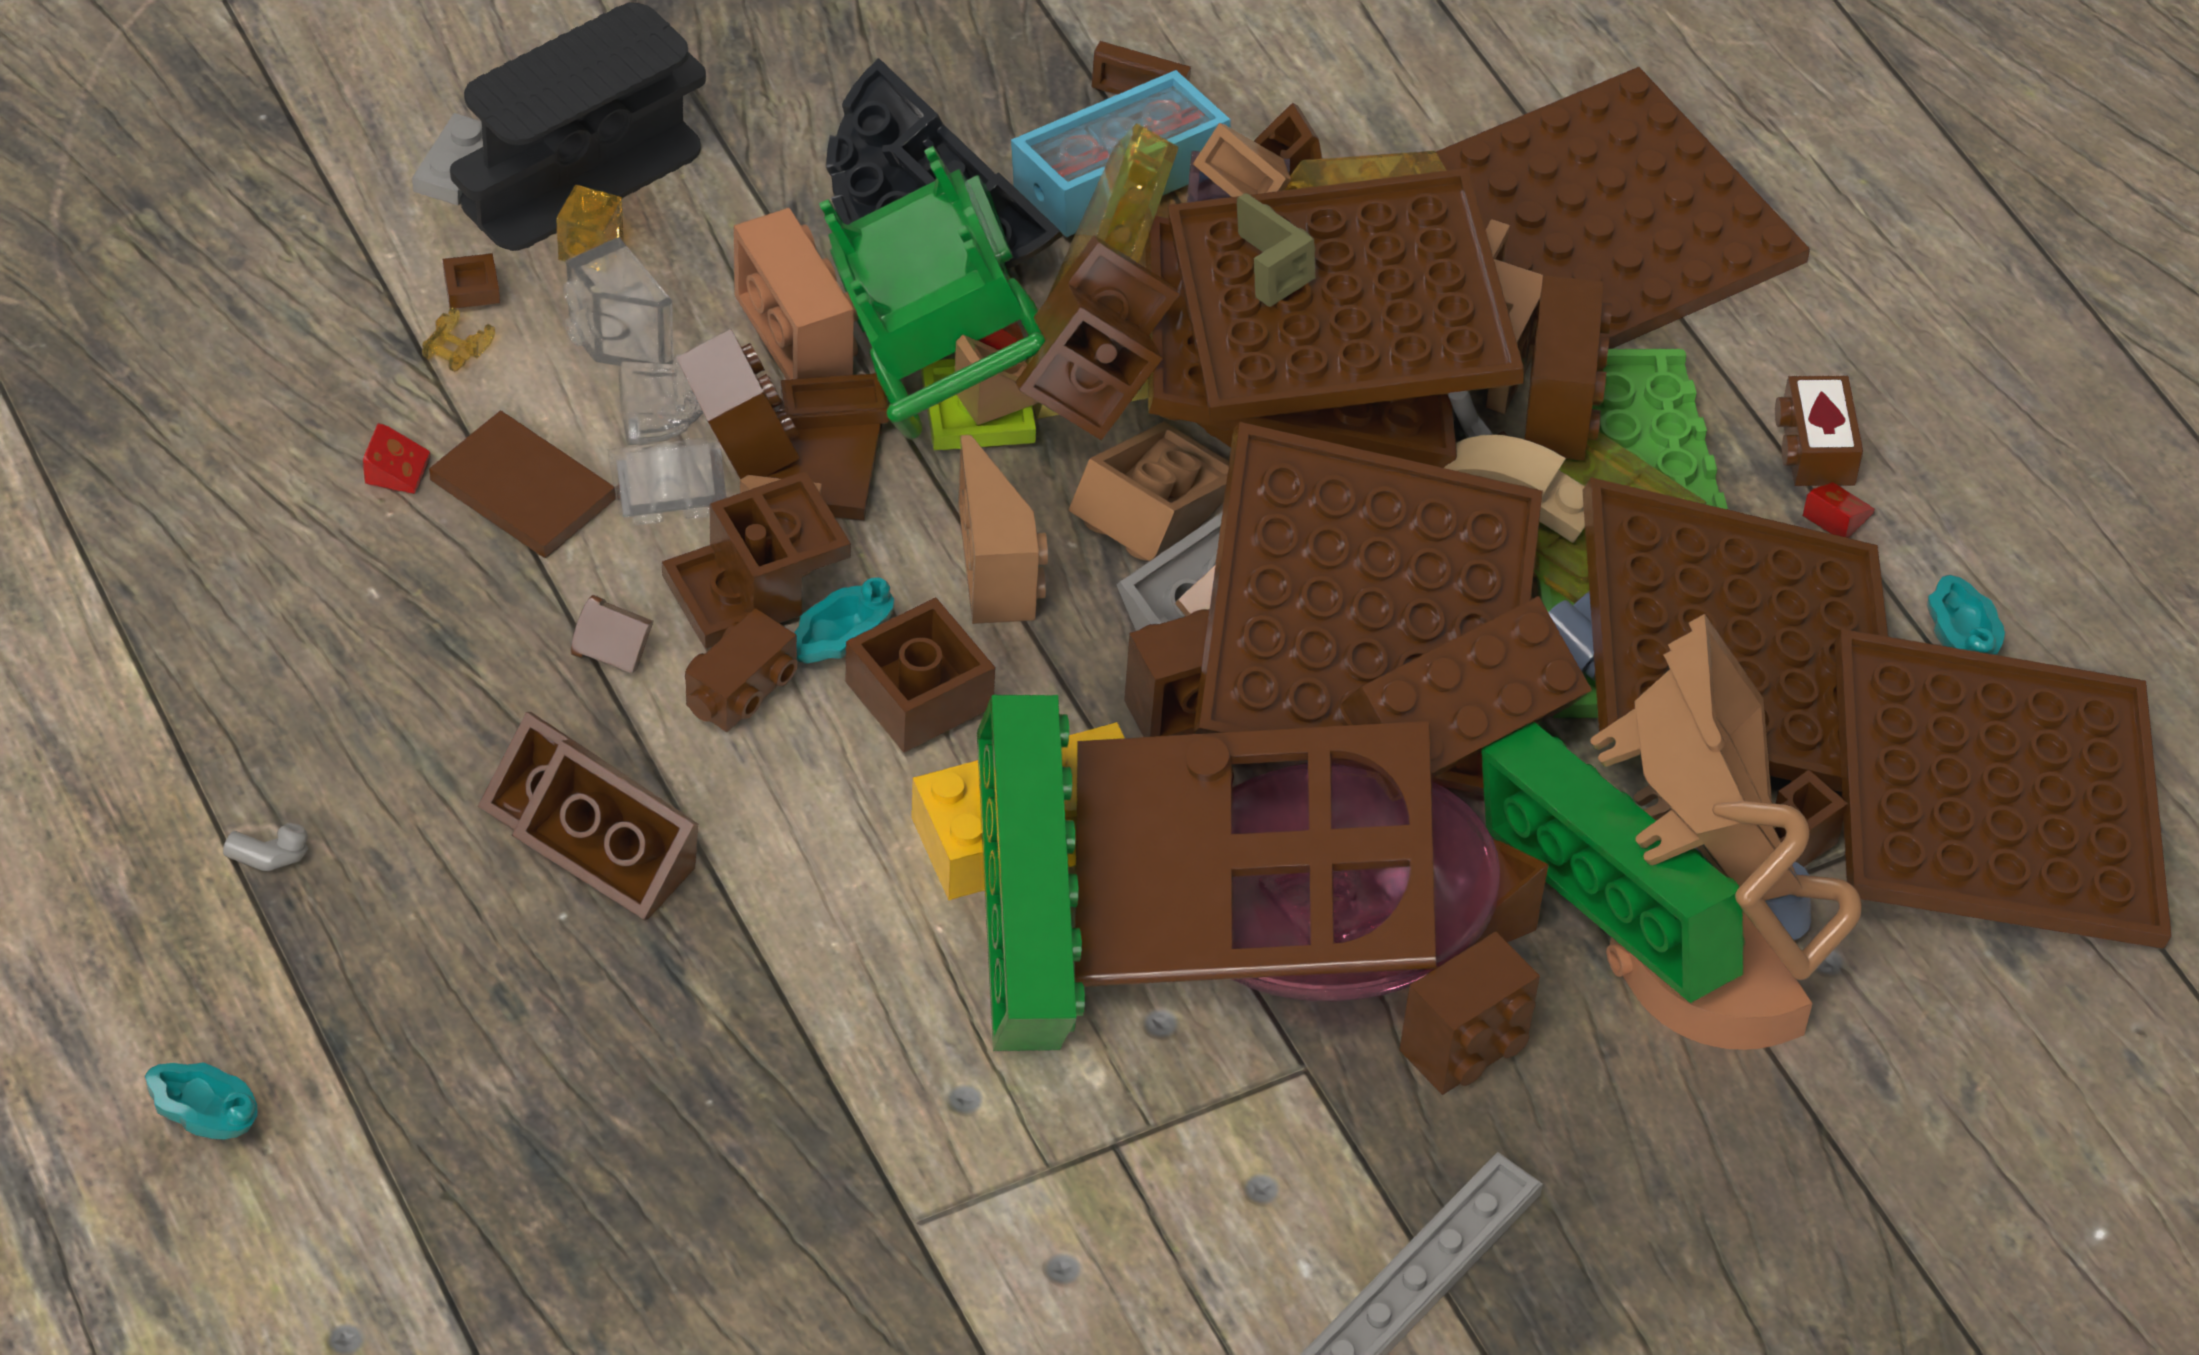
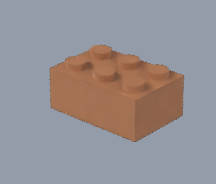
M790 208L734 225V295L786 380L853 375V357L858 354L853 329L854 322L858 321V314L848 292L843 293L839 287L835 270L828 258L822 259L815 249L814 238L809 227L806 224L800 225Z

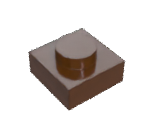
M493 253L442 259L450 309L500 303L499 285Z

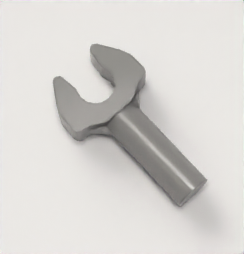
M1469 391L1448 393L1453 407L1454 429L1460 437L1464 434L1467 438L1493 435L1477 415Z

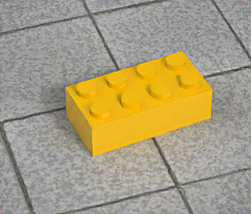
M1117 722L1069 735L1068 747L1061 748L1062 767H1070L1072 771L1071 800H1064L1065 820H1073L1075 824V850L1073 854H1067L1068 867L1076 865L1077 741L1125 738ZM978 760L912 778L911 818L948 901L985 891Z

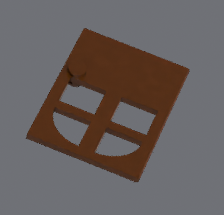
M1429 721L1077 741L1076 874L1078 877L1079 895L1075 912V928H1080L1082 951L1080 961L1075 962V982H1083L1084 987L1436 969L1431 731ZM1332 759H1347L1360 762L1372 767L1385 776L1394 785L1403 799L1409 815L1410 825L1333 829ZM1308 760L1309 830L1233 834V764ZM1410 867L1405 892L1392 914L1370 933L1355 940L1335 943L1334 871ZM1310 873L1311 945L1234 949L1233 877Z

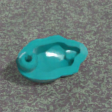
M1953 575L1942 576L1935 591L1928 596L1927 601L1928 611L1935 623L1934 632L1941 645L1997 655L2004 641L2005 630L1992 600L1980 594L1970 583L1961 577Z
M874 577L866 580L862 586L840 588L800 616L799 627L794 632L797 635V661L808 664L830 658L841 659L846 656V641L890 620L893 613L894 597L890 593L889 583L882 578Z
M204 1062L188 1065L179 1063L158 1064L148 1069L145 1074L147 1090L154 1100L157 1113L182 1124L186 1131L196 1136L214 1140L236 1138L248 1132L258 1116L257 1102L248 1085L240 1078L227 1074L217 1067Z

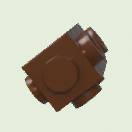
M755 608L741 622L732 623L725 630L721 640L708 652L698 654L689 663L685 671L686 706L690 708L697 718L705 722L710 721L725 732L733 728L742 718H750L758 710L762 700L777 686L783 687L794 676L798 667L797 635Z

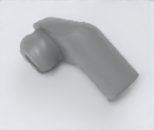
M287 823L280 827L277 832L278 838L266 842L238 831H232L225 842L223 854L228 858L258 870L271 871L299 862L308 850V846L305 844L308 834L302 826L293 823Z

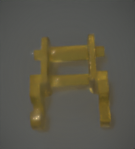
M451 307L448 314L443 313L435 321L436 330L422 343V355L427 359L437 355L449 361V370L456 372L466 364V361L471 356L478 359L490 346L495 336V327L487 324L484 332L478 330L475 335H469L465 340H462L450 334L460 317V311ZM449 341L458 345V348L453 352L443 347V345Z

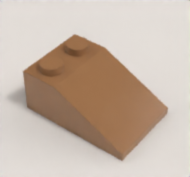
M1162 422L1091 457L1068 511L1084 520V524L1090 530L1099 534H1107L1126 546L1127 552L1141 560L1151 561L1197 530L1224 502L1229 461L1166 422Z
M961 435L958 508L972 624L1033 621L1036 616V599H1045L1046 596L1044 567H1038V565H1047L1048 563L1046 533L1036 532L1034 511L971 435Z

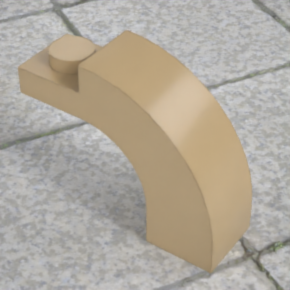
M1480 435L1456 443V460L1444 468L1543 490L1539 521L1574 543L1585 527L1582 492L1585 486L1559 470L1566 458L1539 444L1505 435Z

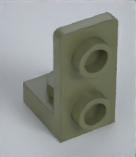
M1248 193L1237 198L1238 233L1243 239L1262 251L1260 255L1254 258L1255 295L1257 299L1271 307L1315 279L1314 239L1304 229L1297 228L1278 215L1270 206L1262 204Z

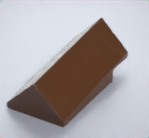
M525 713L478 807L514 829L513 837L643 920L649 919L695 869L698 823L534 713Z

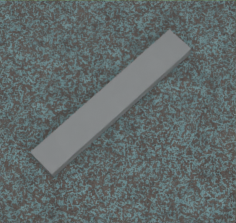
M1497 1152L1300 1355H1387L1541 1195L1543 1183Z

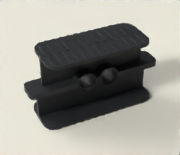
M628 2L599 15L593 20L585 22L579 27L571 29L567 33L559 35L557 38L532 49L526 54L518 56V58L504 63L500 67L490 70L486 74L478 76L467 84L464 91V99L467 107L481 120L483 147L454 161L450 166L451 181L463 192L461 206L464 213L496 245L510 251H518L533 246L535 243L548 238V236L561 231V229L573 225L588 215L598 212L603 207L609 206L628 194L638 191L645 185L647 186L653 183V181L666 176V174L691 163L698 157L701 143L698 135L683 120V96L705 84V67L688 52L686 40L654 9L645 4Z

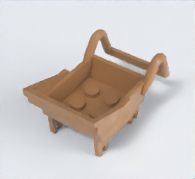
M1704 614L1689 622L1692 632L1668 644L1671 651L1664 654L1670 670L1634 701L1635 709L1594 735L1590 742L1597 750L1604 748L1612 742H1616L1613 748L1600 753L1598 756V760L1605 767L1641 755L1643 774L1649 785L1638 791L1634 795V800L1639 806H1645L1653 799H1659L1657 804L1644 809L1651 817L1658 820L1636 836V842L1641 848H1647L1654 842L1661 840V844L1658 847L1644 853L1643 857L1646 862L1653 866L1697 847L1714 868L1724 876L1731 877L1737 882L1739 889L1736 891L1735 898L1739 906L1792 976L1803 980L1808 978L1856 926L1862 911L1861 898L1857 890L1844 880L1796 874L1792 864L1804 852L1809 841L1807 820L1794 807L1774 804L1772 802L1764 699ZM1776 827H1782L1786 830V837L1782 842L1775 830ZM1787 895L1833 900L1838 902L1839 910L1811 942L1801 950L1767 905L1766 900Z

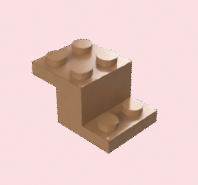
M1491 219L1486 228V233L1525 375L1532 361L1543 275L1505 263L1510 225ZM1519 384L1489 388L1486 408L1505 414Z

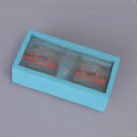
M1175 70L1011 139L1013 185L1065 237H1068L1207 177L1193 163L1219 123L1231 128L1230 118Z

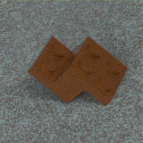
M1094 235L1033 317L1046 341L1015 383L1018 389L1102 441L1163 359L1149 335L1180 295L1178 290L1163 278Z
M803 471L710 503V545L662 561V576L705 649H708L721 640L725 630L732 623L741 622L755 608L778 623L801 616L802 574L851 558V543L807 471Z

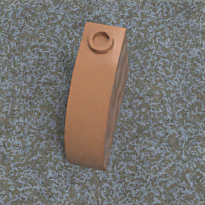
M1744 911L1743 936L1745 945L1743 948V975L1692 1003H1689L1611 937L1606 953L1612 971L1618 977L1623 976L1634 995L1646 1010L1674 1032L1702 1044L1738 1050L1771 1047L1804 1036L1813 1003L1797 979L1788 971Z

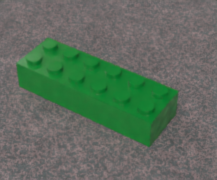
M991 695L977 730L993 1051L1060 1050L1069 1032L1075 1031L1077 1016H1083L1084 985L1083 982H1075L1074 962H1079L1081 959L1080 928L1071 927L1070 909L1077 907L1078 877L1077 874H1068L1067 854H1073L1075 850V824L1073 820H1065L1064 800H1071L1072 771L1070 767H1062L1061 748L1068 747L1069 719L1067 714H1059L1058 695Z
M1535 722L1482 748L1486 832L1495 840L1504 842L1549 864L1545 882L1689 1003L1743 975V948L1745 945L1743 910L1735 898L1739 885L1734 879L1724 876L1709 864L1695 848L1656 865H1649L1643 857L1644 853L1658 847L1661 844V840L1654 842L1647 848H1641L1636 842V836L1658 819L1655 820L1636 805L1626 792H1620L1604 779L1594 766L1583 762L1568 750L1559 738L1552 737Z

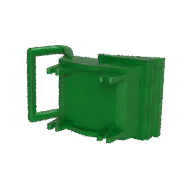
M934 146L924 150L930 161V167L936 176V181L848 225L843 222L829 199L819 203L820 208L825 214V221L832 233L828 234L832 246L830 253L844 289L848 292L858 314L857 322L863 333H866L873 347L870 349V355L875 373L890 402L886 411L887 417L908 439H916L922 433L923 427L918 413L1035 356L1046 341L1033 318L1038 312L1034 301L1015 278H1010L1004 262L1014 257L1007 243L989 190L983 184L979 175L967 180L960 169L950 173ZM1018 320L1021 321L1028 334L1027 337L911 395L907 393L901 379L956 352V341L962 335L978 341Z

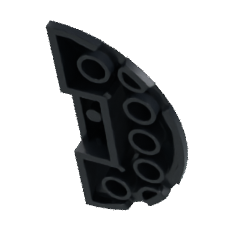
M880 58L867 68L853 85L842 103L845 114L837 135H830L826 157V168L832 177L834 197H831V200L845 224L848 225L936 181V176L930 167V161L924 150L934 146L950 173L960 169L967 180L979 175L983 184L989 190L1007 243L1014 257L1004 262L1006 269L1034 257L1063 236L1061 231L999 172L995 174L943 124L939 115Z

